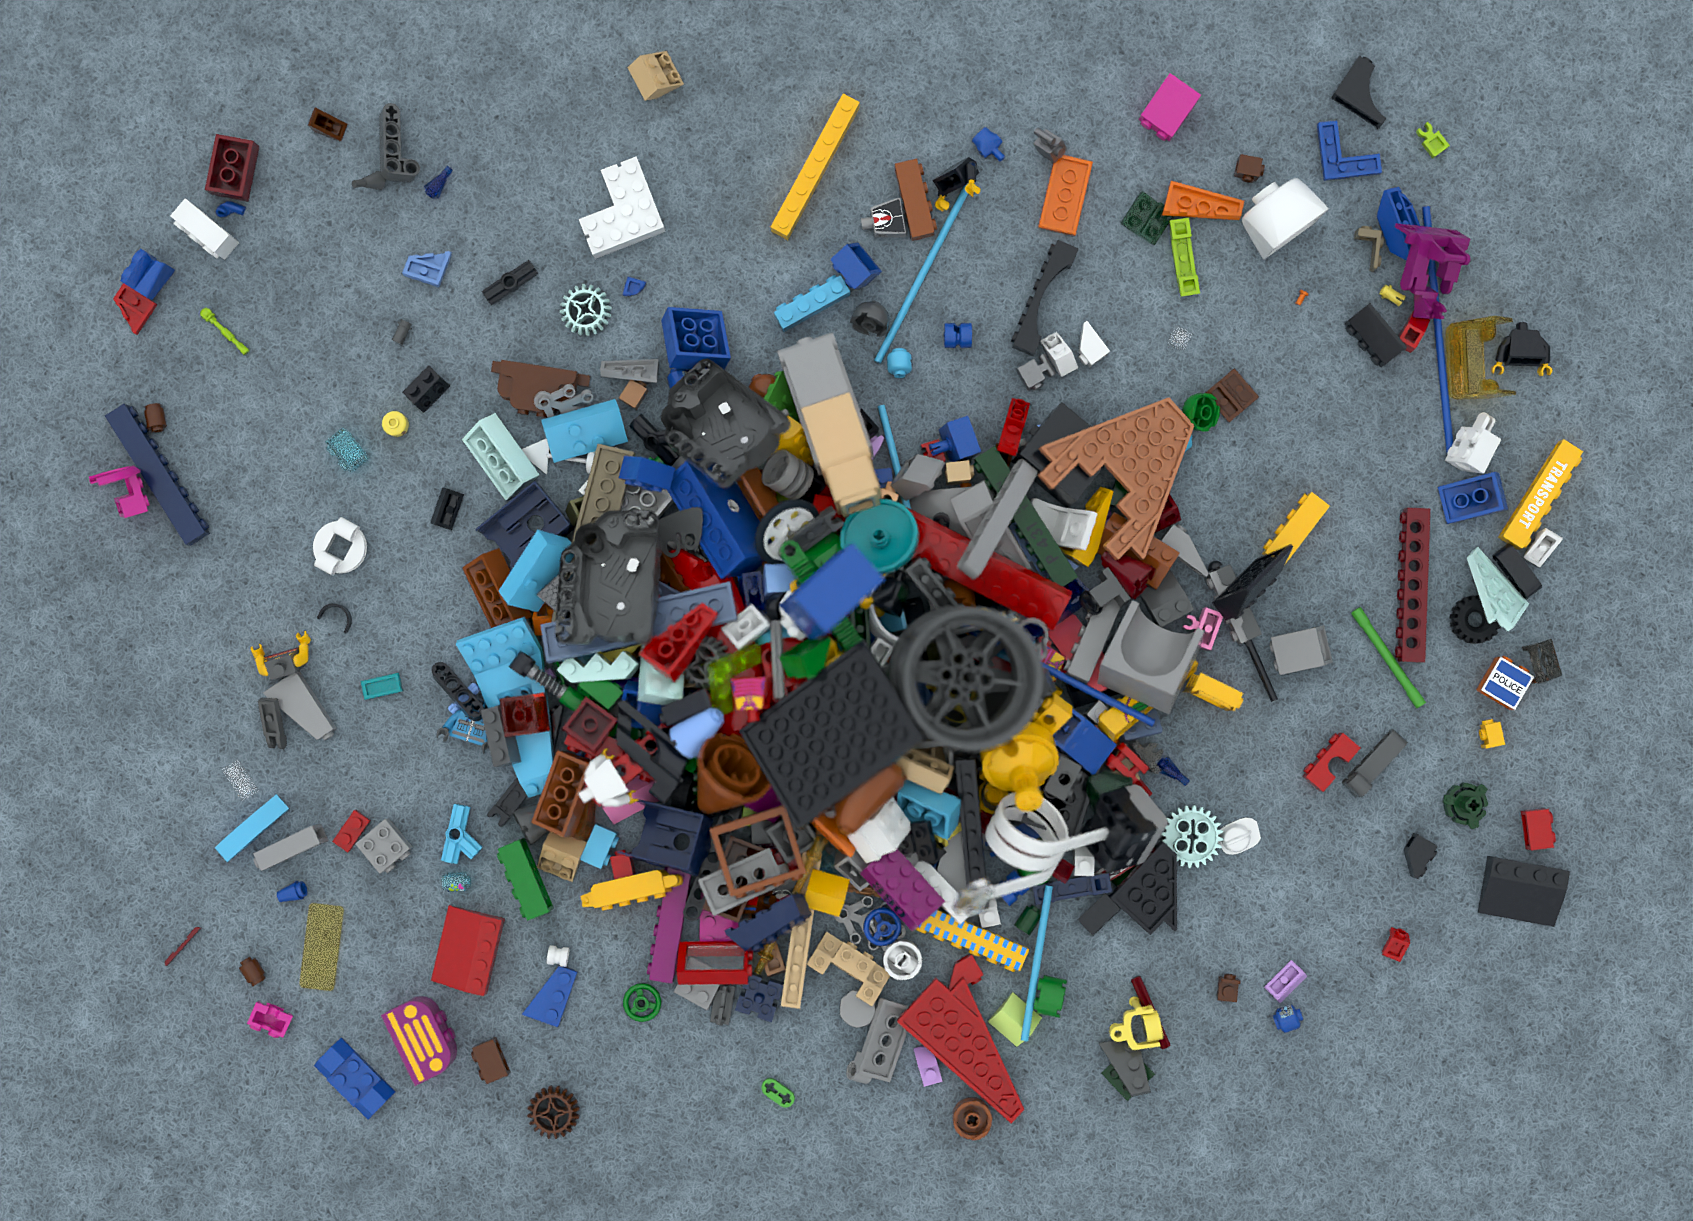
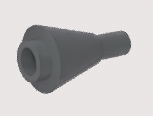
M376 171L362 179L353 180L352 186L353 188L365 187L382 190L386 179L381 176L380 171Z

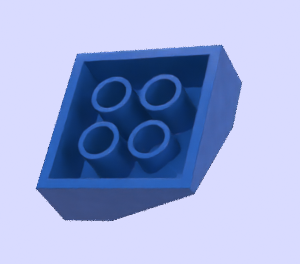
M668 307L661 322L669 368L692 369L699 361L710 359L725 369L731 356L722 311Z

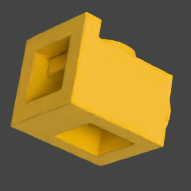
M1493 719L1481 721L1482 725H1480L1479 736L1481 741H1484V744H1481V748L1487 749L1505 745L1501 723L1494 722Z

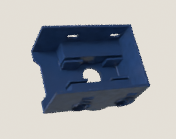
M534 481L475 530L482 533L487 540H494L511 561L510 568L512 570L536 533L528 527V520L531 516L538 515L543 518L544 526L541 531L562 537L568 535L574 529V526L539 483Z
M644 800L636 801L645 806L643 815L646 818L639 845L633 848L631 854L620 851L618 853L651 865L667 867L698 876L701 864L710 851V827H712L714 819ZM680 834H686L690 839L688 848L683 851L678 850L674 844L676 837Z

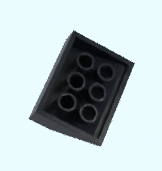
M1292 544L1255 559L1212 602L1226 621L1232 618L1235 620L1240 618L1244 614L1243 610L1252 606L1255 603L1254 599L1263 595L1266 592L1265 588L1277 581L1276 577L1281 573L1293 549Z
M1058 753V756H1063V757H1065V758L1071 760V759H1070L1069 757H1067L1066 755L1061 754V753ZM1081 767L1082 776L1078 782L1074 781L1071 787L1074 791L1070 799L1066 798L1065 801H1061L1042 791L1048 778L1044 784L1038 787L1042 797L1048 800L1063 817L1068 829L1069 838L1079 835L1099 770L1093 776ZM1061 774L1059 776V783L1062 785L1068 784L1069 777L1066 774ZM1034 810L1033 812H1035V813L1038 814L1040 817H1042V818L1048 823V825L1051 827V829L1053 830V832L1056 834L1054 828H1053L1052 825L1049 823V821H1048L1042 814H1040L1038 811ZM1024 813L1021 822L1046 830L1044 825L1033 822L1030 818H1027L1028 813Z
M1487 856L1478 913L1555 927L1567 892L1570 871Z

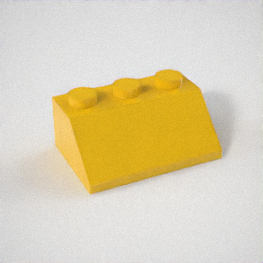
M787 416L791 426L788 431L780 434L779 446L776 451L785 449L805 463L813 466L814 460L802 425L790 416Z

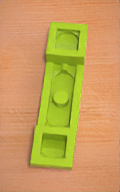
M1189 218L1170 220L1172 254L1180 296L1200 294L1198 275H1196Z

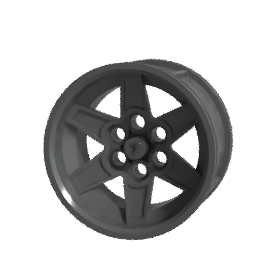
M947 606L921 615L908 625L899 636L893 647L888 665L889 680L924 736L956 749L985 750L1011 740L1032 719L1038 708L1043 691L1044 675L1042 661L1030 635L1010 617L985 608ZM971 625L983 630L965 649L952 627ZM934 638L941 659L939 661H919L923 650ZM998 641L1008 655L1011 673L988 667L989 659ZM956 653H959L961 656V661L958 664L953 662V656ZM978 655L980 657V664L974 666L973 658ZM947 669L949 672V677L946 680H943L941 677V673L943 670ZM983 674H986L988 681L982 685L980 678ZM916 681L937 687L926 707L923 706L919 698ZM951 688H955L957 694L951 699L949 691ZM971 690H974L976 698L970 701L968 694ZM1009 691L1002 707L989 719L984 693ZM960 704L971 727H948L940 723V721L956 705Z

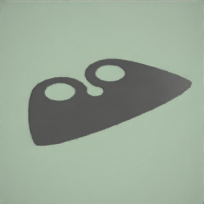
M701 508L684 509L659 520V536L663 541L662 551L666 556L672 558L680 552L681 547L679 540L676 538L677 533L681 534V542L686 549L694 550L698 547L703 524ZM688 533L693 534L695 537V543L692 546L688 545L685 541ZM669 541L676 543L677 548L674 553H670L667 550V543Z

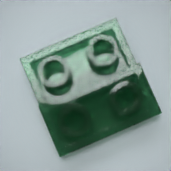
M1143 191L1139 193L1120 224L1147 242L1155 245L1173 216L1162 215L1164 204L1155 201Z

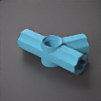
M461 804L453 805L441 861L458 864L461 851L470 859H473L483 848L466 832L471 807ZM454 828L460 831V837L458 839H455L452 836V830Z

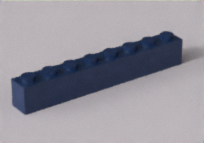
M122 404L106 414L105 417L136 467L141 470V475L185 545L191 546L210 534L208 531L209 525L204 518L201 519L199 517V509L194 502L191 503L187 498L189 493L184 486H180L177 482L179 477L174 470H170L167 466L169 464L167 458L163 454L160 455L157 450L159 448L157 442L153 438L150 439L147 434L149 432L147 426L138 420L137 416L139 414L133 406L130 407L127 404Z

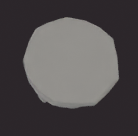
M852 990L841 999L840 1016L845 1023L855 1028L869 1025L873 1020L876 1005L874 1003L871 1007L855 996L858 992L857 990Z

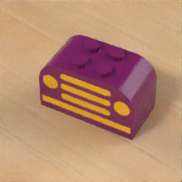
M424 996L415 997L381 1015L414 1086L442 1073L454 1062L457 1055V1045L454 1040L456 1038L455 1033L451 1027L448 1028L445 1022L447 1021L445 1012L443 1010L440 1011L438 1005L432 999Z

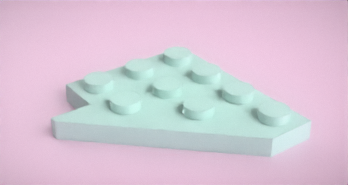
M1476 547L1468 555L1467 561L1489 623H1492L1497 619L1498 624L1509 631L1514 628L1529 603L1481 549Z

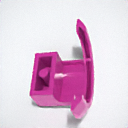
M134 465L89 476V483H98V486L121 479L125 480L129 494L114 498L120 517L127 518L148 511L149 501L147 496L143 495L141 488H143L140 476H136L141 470Z

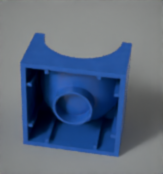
M851 543L835 553L779 606L811 641L832 629L885 579L859 549Z

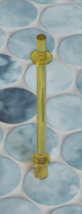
M816 836L811 849L806 853L808 859L805 864L806 873L803 874V878L798 879L791 894H800L814 863L821 860V853L828 842L825 838H823L819 845L822 837ZM777 941L770 944L767 943L764 950L757 952L760 959L755 967V973L761 974L767 960L772 961L774 959L771 952Z

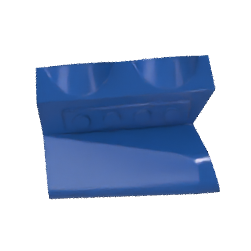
M140 248L134 254L130 266L123 271L120 281L153 300L172 276L175 269L159 262L157 258Z

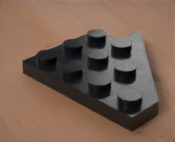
M1162 840L1152 849L1146 861L1138 864L1109 895L1111 900L1150 935L1163 922L1174 931L1177 930V854Z

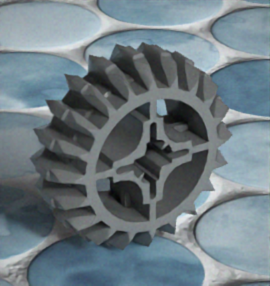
M705 636L684 671L687 672L684 678L690 679V684H695L697 688H716L717 685L723 683V679L728 678L726 672L731 671L728 668V665L732 663L728 661V657L731 654L726 653L728 647L722 646L723 641H717L715 637Z

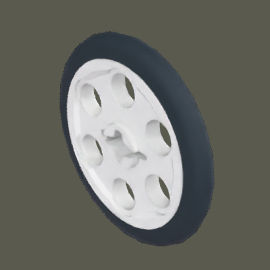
M790 499L771 508L761 519L756 530L755 547L758 555L769 564L785 563L778 554L779 548L784 542L790 541L788 537L798 531L804 522H810L819 515L815 506L805 500ZM798 511L797 516L791 519L792 513ZM777 519H781L779 525L773 526ZM775 536L774 541L767 544L768 539Z

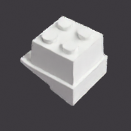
M892 797L855 834L847 837L865 863L879 860L884 854L895 851L911 830V823Z

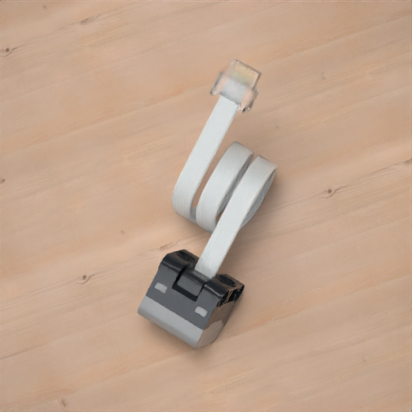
M1129 785L1101 793L1094 806L1095 813L1093 817L1085 821L1078 836L1069 838L1068 829L1063 817L1048 800L1043 798L1042 805L1036 811L1049 821L1057 834L1056 837L1048 823L1035 812L1022 811L1017 807H1008L1016 805L1014 799L1015 792L1008 794L1000 801L986 828L987 842L995 854L1010 865L1023 870L1042 872L996 886H992L987 878L971 882L967 889L959 892L952 908L956 914L965 912L968 916L984 912L986 910L985 905L990 899L1047 881L1052 876L1065 851L1086 846L1099 865L1110 873L1144 863L1166 828L1168 820L1139 785ZM1024 813H1028L1027 818L1046 827V830L1028 825L1038 833L1044 842L1023 835L1007 820L1021 822ZM996 829L998 830V832L1000 833V835H1001L1008 843H1010L1011 845H1013V846L1016 847L1017 849H1019V850H1021V851H1024V852H1026V853H1029V854H1033V855H1039V856H1049V855H1050V857H1043V858L1031 857V856L1022 854V853H1020V852L1014 850L1013 848H1011L1010 846H1008V845L1000 838V836L998 835Z

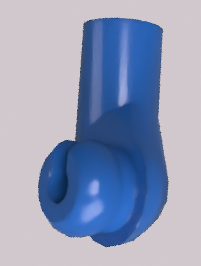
M227 201L217 207L216 215L221 218L233 212L244 215L246 207L232 201Z

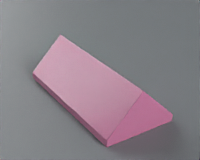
M638 775L626 785L628 792L636 791L631 795L632 798H639V800L652 803L659 801L649 793V790L655 783L650 780V783L644 782L639 779ZM634 802L619 807H605L602 805V808L611 822L616 824L643 810L645 806Z

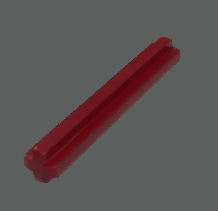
M1140 976L1132 978L1131 982L1142 1007L1151 1005L1155 1011ZM1161 1024L1163 1039L1158 1041L1160 1042V1048L1166 1049L1170 1047V1042Z

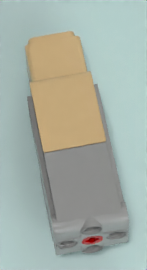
M833 332L816 338L806 337L800 339L795 345L778 350L777 353L818 475H823L825 484L829 486L838 515H843L846 518L852 513L862 512L880 505L879 499H882V494L874 471L872 445Z

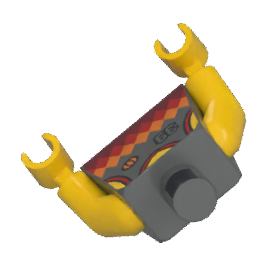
M304 631L302 637L299 633L296 634V638L301 644L299 647L263 657L265 652L261 644H259L260 648L254 650L252 646L251 652L255 658L259 674L269 676L270 680L297 673L308 662L309 646L307 644L310 643L311 638L307 632Z

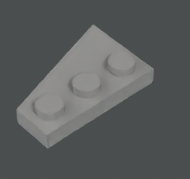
M659 359L602 361L600 367L601 377L657 383Z

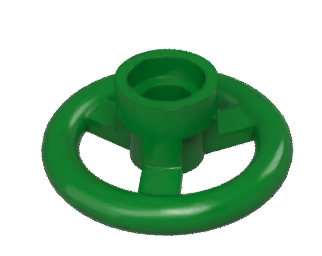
M645 983L635 984L626 991L623 998V1007L631 1019L638 1022H646L652 1020L659 1013L661 997L653 986ZM642 989L650 991L654 995L656 1003L649 1002L643 995ZM636 991L638 997L633 1002L634 1007L630 1009L629 998ZM639 1000H643L645 1002V1006H640L638 1003ZM647 1008L654 1009L649 1015L646 1016H638L635 1014L637 1011L644 1012L647 1010Z

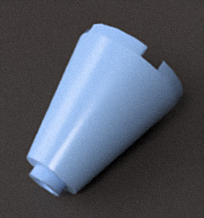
M709 708L674 725L670 730V738L672 741L675 739L678 744L675 746L677 750L688 758H697L704 742L708 738L713 737L723 724V714L719 709Z

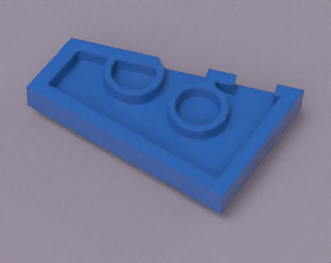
M559 965L522 1015L559 1027L578 971Z

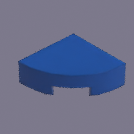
M627 277L622 295L634 296V294L640 293L644 289L646 282Z

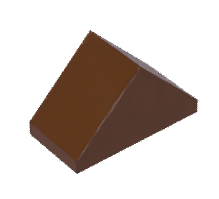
M314 108L308 126L314 132L337 141L342 140L348 125L318 108Z

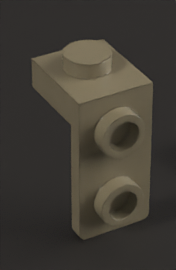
M1361 226V228L1355 231L1354 239L1373 241L1370 271L1374 272L1381 265L1382 257L1379 255V251L1383 247L1384 237H1381L1382 231L1372 230L1373 228L1370 226Z

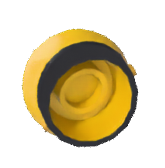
M988 780L984 781L979 786L980 809L986 813L994 814L1000 801L1010 792L996 788Z

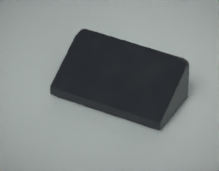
M443 487L430 523L452 530L464 494Z

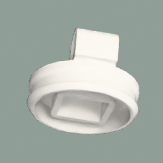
M340 517L338 521L323 526L316 534L313 542V552L316 558L314 566L332 576L335 573L353 571L360 566L367 552L366 539L359 529L360 526L343 517ZM336 535L353 542L344 560L328 553Z

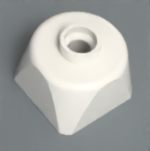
M1294 178L1280 187L1276 182H1273L1252 198L1255 206L1243 216L1242 223L1264 260L1317 222L1329 208L1300 179Z

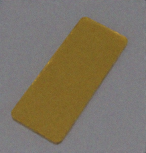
M311 903L309 905L300 987L327 991L334 989L344 913L342 906Z

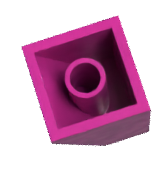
M1169 73L1139 118L1141 125L1148 130L1152 129L1157 132L1156 135L1164 141L1167 139L1170 142L1197 104L1201 94Z

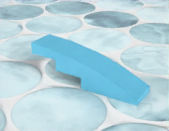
M276 794L223 839L215 849L226 862H229L273 825L289 808Z

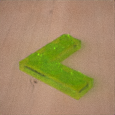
M754 643L708 665L712 708L719 709L723 715L733 711L730 677L762 663L760 645Z

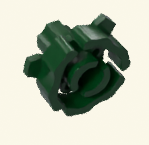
M1462 782L1460 786L1453 785L1446 795L1443 796L1442 802L1444 803L1446 816L1453 817L1452 821L1454 823L1468 825L1470 829L1478 828L1479 821L1486 815V811L1482 807L1488 806L1485 795L1488 789L1483 784L1475 786ZM1461 787H1468L1469 789H1471L1463 790L1454 797V793ZM1451 805H1453L1454 811L1458 816L1466 819L1460 820L1455 818L1451 811Z

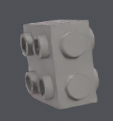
M389 818L384 819L355 844L380 874L383 872L389 873L396 867L394 863L399 859L402 861L411 854L409 851L413 848Z

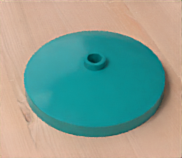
M879 499L880 505L862 512L852 513L847 517L841 530L840 542L842 549L853 543L880 574H887L901 568L913 556L919 541V530L914 516L904 505L893 500Z

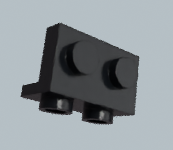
M428 365L402 393L424 413L450 385Z

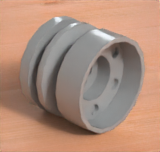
M785 449L778 450L772 454L762 471L763 484L776 492L778 491L779 494L789 500L802 497L813 480L812 466Z

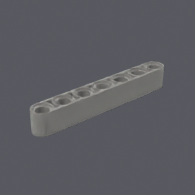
M1020 459L1013 466L957 564V568L971 579H976L984 569L1038 473L1024 459Z

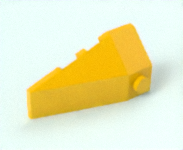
M1100 487L1086 503L1085 510L1097 513L1090 542L1087 545L1086 551L1059 547L1065 557L1086 567H1089L1093 562L1099 549L1113 496L1112 490Z

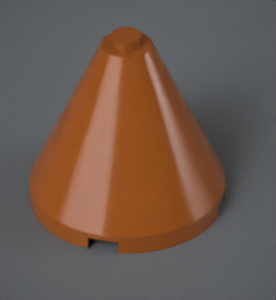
M718 733L708 738L700 748L698 753L697 805L703 813L712 814L757 801L771 787L770 782L743 737L736 734H731L728 737Z
M893 763L834 806L836 825L841 834L847 836L855 834L904 787L907 776H902V768Z

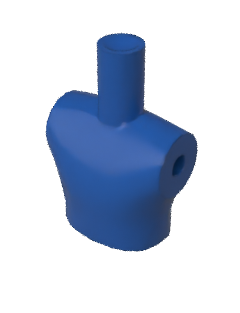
M987 127L983 128L972 139V142L983 158L990 154H993L999 162L1005 158L998 149L1003 141Z

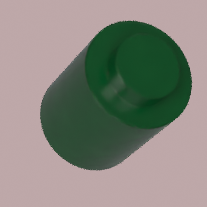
M1026 905L1014 925L1030 936L1040 921L1041 910L1034 905L1030 907Z

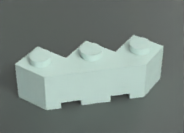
M622 651L613 663L604 655L596 653L586 665L577 657L566 659L557 671L571 683L631 679L638 671L640 661L627 651Z

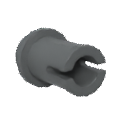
M401 319L397 323L399 325L391 340L403 345L409 329H412V324Z

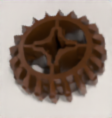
M549 1086L548 1092L545 1088H542V1095L536 1092V1099L531 1098L530 1102L533 1105H529L527 1109L532 1112L528 1113L527 1117L533 1118L529 1122L530 1125H537L533 1129L535 1132L538 1129L542 1130L540 1136H543L546 1132L547 1138L550 1139L553 1133L554 1138L558 1139L559 1132L564 1137L566 1136V1131L570 1133L573 1130L571 1126L577 1125L574 1119H579L580 1115L574 1112L579 1111L580 1107H573L578 1100H570L574 1095L573 1093H570L569 1096L565 1095L568 1089L565 1088L561 1093L560 1086H557L555 1091L553 1086ZM549 1098L548 1108L538 1111L541 1101ZM555 1098L562 1100L566 1106H559ZM552 1108L558 1112L555 1117L549 1113ZM569 1113L567 1122L558 1127L559 1116ZM540 1117L548 1119L552 1127L544 1124Z

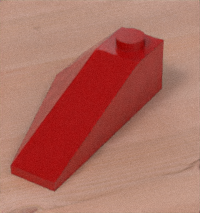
M701 603L684 615L683 619L667 627V630L662 634L654 636L639 655L659 673L675 683L689 665L718 613L704 603Z

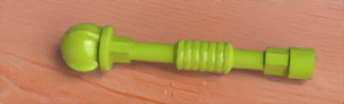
M203 308L200 311V316L206 322L214 324L221 331L220 333L229 341H232L243 355L249 352L246 346L235 339V336L217 321L215 314L209 308Z

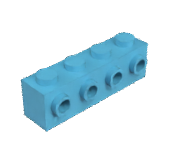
M833 275L822 286L817 284L810 288V292L804 296L799 294L792 299L793 302L787 305L783 303L776 307L777 311L774 312V315L783 332L850 296V290L842 276L836 277V275Z

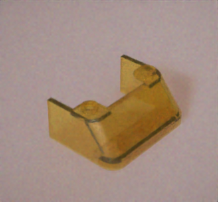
M1489 316L1452 323L1447 327L1448 393L1451 398L1459 400L1491 399L1516 395V391L1499 389L1498 383L1493 379L1485 380L1484 342L1494 339L1496 325L1513 322L1512 318Z

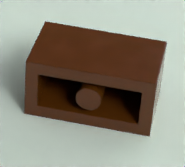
M497 1037L477 1044L472 1048L471 1056L473 1061L478 1063L480 1068L478 1070L479 1076L482 1081L485 1080L486 1084L506 1077L511 1073Z

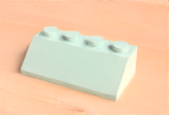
M496 413L479 420L462 439L506 501L530 485L539 476L535 467Z

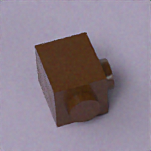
M1240 154L1237 158L1234 177L1242 178V181L1247 183L1257 181L1264 173L1265 165H1262L1263 158Z

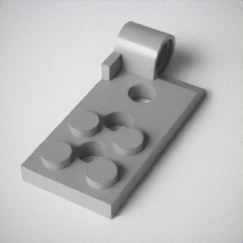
M770 848L728 866L735 888H738L736 880L740 876L747 879V884L760 881L754 877V871L758 868L765 871L763 879L790 871L787 863L777 866ZM722 869L698 880L713 916L793 882L792 878L784 880L785 883L774 887L773 884L765 886L766 889L755 893L754 890L746 892V896L736 899L735 896L731 897L730 893L725 896L718 893L720 885H727Z
M884 998L879 999L862 1052L857 1051L854 1061H851L847 1067L846 1075L849 1080L868 1084L872 1078L886 1082L891 1081L907 1034V1030L897 1022V1019L909 1006ZM894 1017L893 1025L889 1026V1019ZM888 1035L887 1043L882 1045V1039ZM882 1054L881 1061L876 1063V1057Z

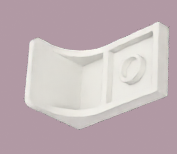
M1037 498L1031 499V504L1059 547L1086 551L1096 522L1097 513L1064 508Z

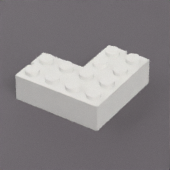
M637 157L620 162V167L615 164L601 170L614 206L579 219L595 259L666 232Z

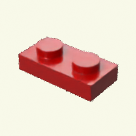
M354 810L332 842L346 852H350L371 820L357 810Z

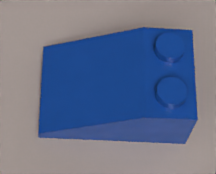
M1498 472L1438 487L1447 524L1508 510Z

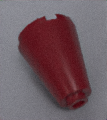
M1106 551L1101 557V565L1104 569L1108 567L1132 599H1136L1148 587L1146 583L1148 580L1152 581L1156 573V569L1153 566L1125 554L1118 560H1115Z

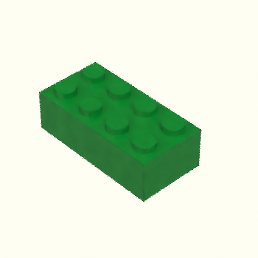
M522 838L498 848V860L501 864L504 863L506 868L504 874L507 881H511L513 885L512 894L515 900L520 902L521 907H519L522 917H526L527 921L553 910V904L526 839Z

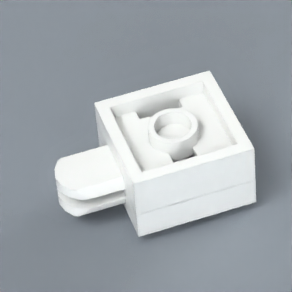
M1482 412L1478 415L1473 427L1462 426L1456 434L1452 447L1448 450L1445 461L1461 471L1484 474L1501 441L1499 437L1490 432L1496 421L1495 418Z

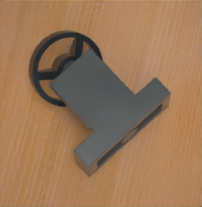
M1108 567L1098 576L1102 583L1090 591H1083L1079 596L1082 607L1091 615L1100 614L1103 610V605L1112 599H1115L1120 607L1127 604L1131 599ZM1084 599L1087 600V603L1092 608V610L1085 604Z

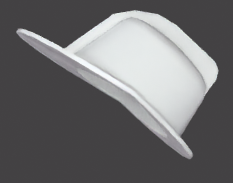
M1242 818L1225 825L1220 829L1223 832L1218 834V837L1223 838L1222 841H1218L1219 845L1222 846V850L1226 854L1231 855L1254 847L1261 839L1257 821L1252 818Z

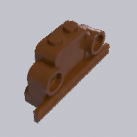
M501 360V362L493 361L491 368L492 373H499L498 393L504 400L510 401L512 407L518 410L517 414L529 415V412L536 413V416L540 418L548 417L544 410L538 409L534 404V398L538 392L546 391L553 393L562 389L565 385L571 384L575 388L574 396H576L577 386L589 387L591 376L579 374L577 371ZM563 396V397L557 399V401L562 402V401L567 400V399H569V398L566 397V396ZM552 408L554 414H556L558 409Z

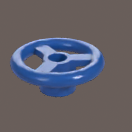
M877 908L867 915L863 926L864 934L874 945H890L900 935V918L889 908ZM880 914L890 915L894 919L895 924L882 920ZM874 917L877 922L876 932L872 936L869 930V925L872 918ZM885 924V930H881V926ZM892 930H895L894 934L889 939L878 940L880 936L887 937L892 933Z

